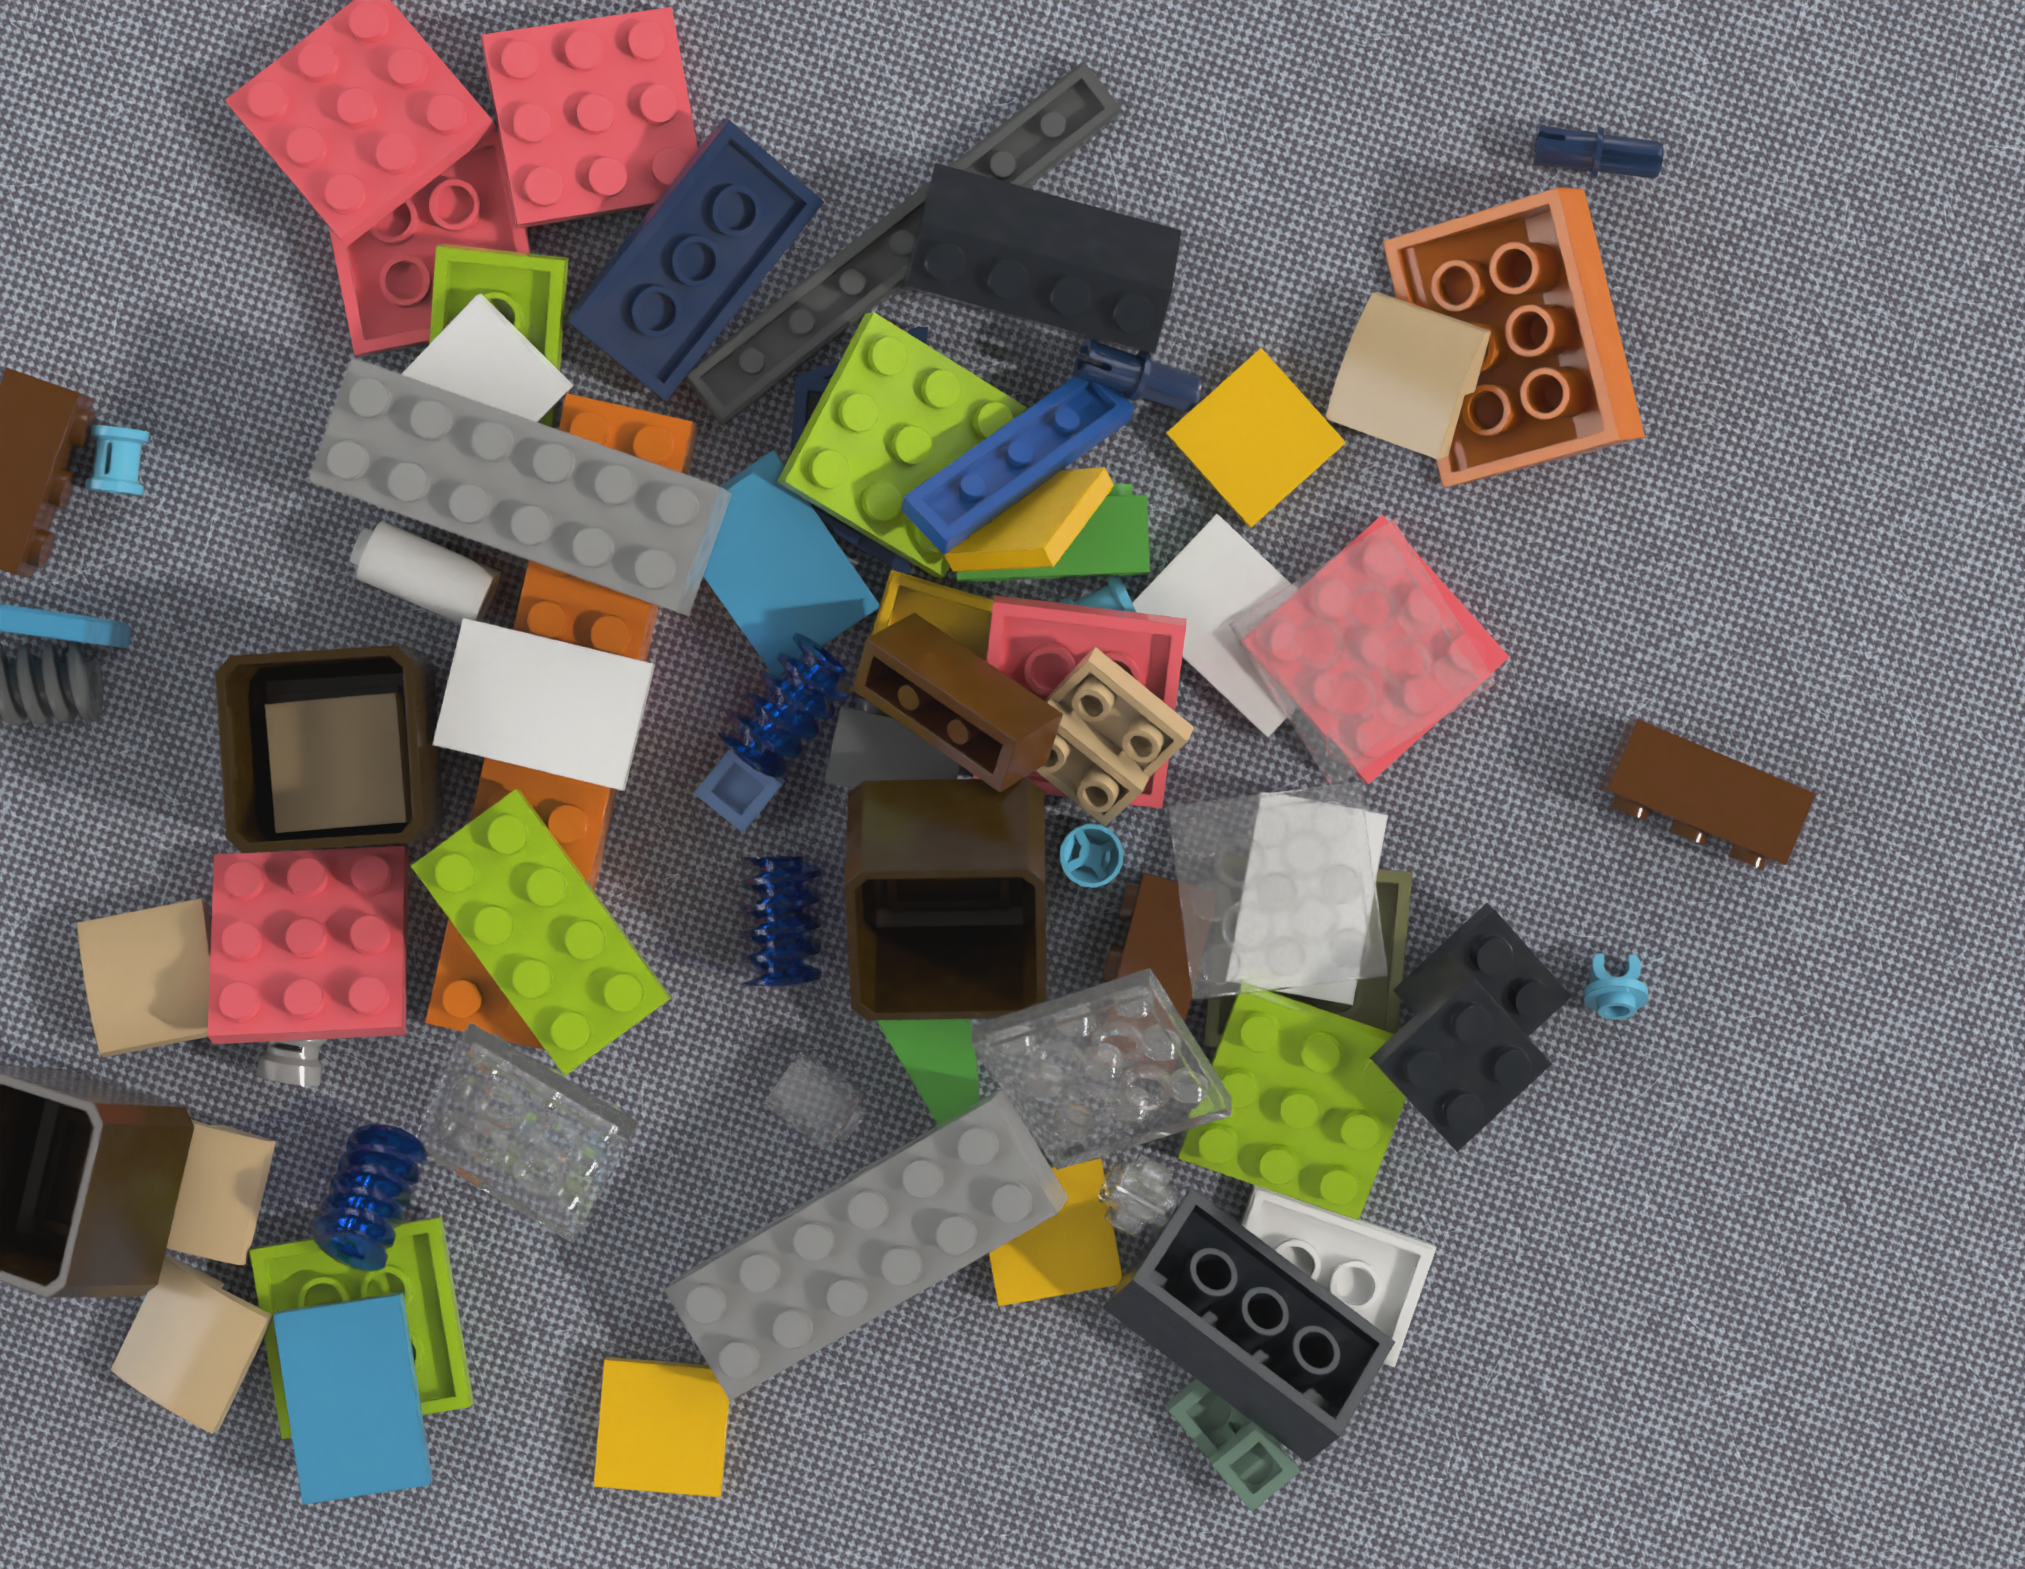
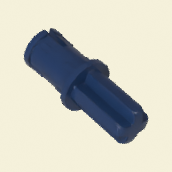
M1539 124L1533 165L1589 171V177L1597 178L1598 172L1653 179L1658 177L1661 171L1664 150L1663 145L1658 141L1605 135L1603 127H1597L1596 132Z
M1086 338L1079 348L1080 353L1086 354L1088 358L1100 361L1102 364L1097 365L1076 357L1074 376L1123 391L1124 397L1127 400L1135 401L1141 397L1186 412L1191 411L1200 398L1201 379L1197 375L1152 361L1150 353L1139 351L1134 355L1098 343L1092 338Z

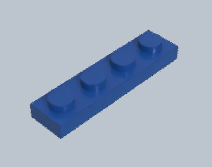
M1074 376L905 495L901 511L943 554H946L1049 480L1060 470H1063L1131 420L1135 406L1117 389Z

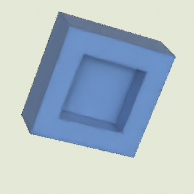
M735 741L697 787L694 794L744 833L781 788L785 780L739 742Z

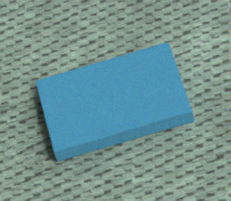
M772 450L720 486L732 493L703 577L774 677L777 678L878 609L880 604L809 501L777 483L784 465Z
M0 604V631L129 649L131 627L128 626V623Z
M391 1293L275 1312L273 1319L302 1505L430 1485L433 1479L404 1293Z

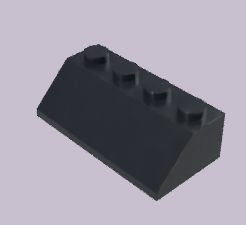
M935 163L902 288L1081 337L1092 338L1096 341L1136 352L1141 351L1155 354L1172 293L1182 230Z
M1193 1188L1183 1196L1132 1261L1103 1306V1309L1305 1462L1310 1461L1342 1435L1395 1344L1393 1339Z

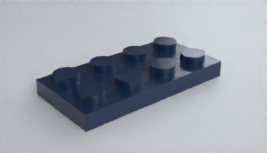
M723 118L563 319L651 392L666 402L823 205L824 201L731 120Z

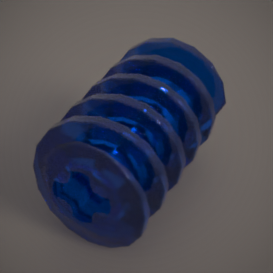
M797 632L792 636V639L802 653L800 657L795 658L779 652L776 659L786 672L783 678L764 671L760 678L769 690V695L764 697L748 691L744 697L754 711L752 716L749 717L732 710L729 714V719L738 730V733L733 736L722 731L717 732L726 746L743 762L754 770L774 778H780L786 774L788 765L785 757L794 759L800 757L803 753L804 746L800 737L812 739L818 735L820 727L816 718L831 719L835 714L836 708L831 698L838 700L847 699L852 690L846 678L849 677V673L839 660L817 642Z
M741 856L742 863L759 869V874L741 880V887L743 889L759 894V900L741 906L742 914L759 920L758 926L741 932V939L759 945V951L741 957V964L758 970L759 977L745 981L741 985L800 986L820 979L822 977V969L804 963V959L821 953L822 944L805 938L804 933L820 928L822 918L804 912V908L821 902L822 893L805 887L804 882L821 876L822 867L804 861V856Z
M368 1124L358 1127L350 1133L346 1151L339 1160L338 1172L332 1177L329 1193L322 1202L321 1214L316 1217L312 1228L315 1243L325 1254L336 1262L352 1269L379 1271L385 1268L388 1254L385 1250L394 1245L397 1235L394 1228L402 1224L405 1215L402 1208L410 1204L413 1194L411 1186L417 1184L420 1178L421 1170L417 1164L425 1163L428 1154L424 1145L406 1130L387 1124Z

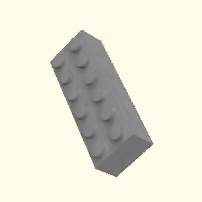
M351 357L308 480L311 483L687 616L691 612L732 493L720 486Z
M1002 1087L682 1273L664 1291L731 1401L1058 1214L1069 1197Z

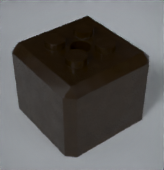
M398 645L230 655L215 672L225 838L242 853L428 841L444 824L440 749L439 746L432 745L438 723L434 664L420 651ZM402 693L413 820L402 823L276 833L265 705Z
M1023 778L1001 792L981 779L865 780L848 793L844 889L851 1009L867 1020L1031 1018L1047 1006L1044 790L1028 778Z
M0 1065V1281L47 1298L143 1296L157 1286L194 1131V1125L186 1107L66 1069Z

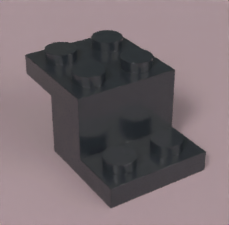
M1486 903L1393 989L1415 1016L1376 1051L1370 1059L1447 1143L1458 1152L1552 1065L1528 1037L1572 996L1497 911Z

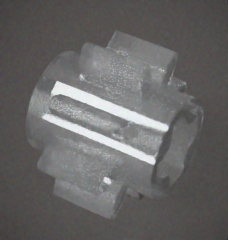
M1141 1153L1137 1156L1134 1165L1123 1159L1117 1161L1107 1173L1099 1191V1201L1110 1207L1104 1219L1135 1238L1139 1237L1143 1226L1155 1232L1160 1230L1169 1220L1178 1200V1190L1167 1184L1173 1176V1172Z

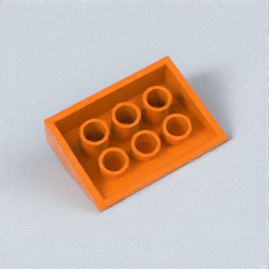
M1557 187L1383 241L1397 299L1491 331L1475 392L1464 395L1449 455L1439 460L1436 459L1443 488L1645 438L1584 189Z

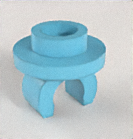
M1596 953L1589 971L1590 984L1584 989L1585 1005L1597 1011L1599 1016L1606 1019L1619 1020L1633 1016L1637 1009L1647 1004L1649 999L1647 986L1638 981L1641 972V963L1638 956L1629 955L1625 965V975L1614 977L1609 975L1604 968V954Z

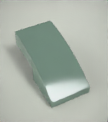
M1194 1379L1165 1403L1171 1415L1206 1454L1211 1465L1251 1512L1301 1472L1293 1459L1274 1437L1199 1380Z

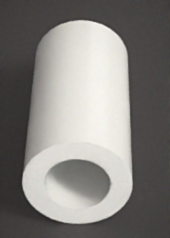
M381 521L374 531L368 528L362 530L350 558V563L358 566L357 580L462 624L463 618L479 622L483 621L496 593L501 572L384 521Z

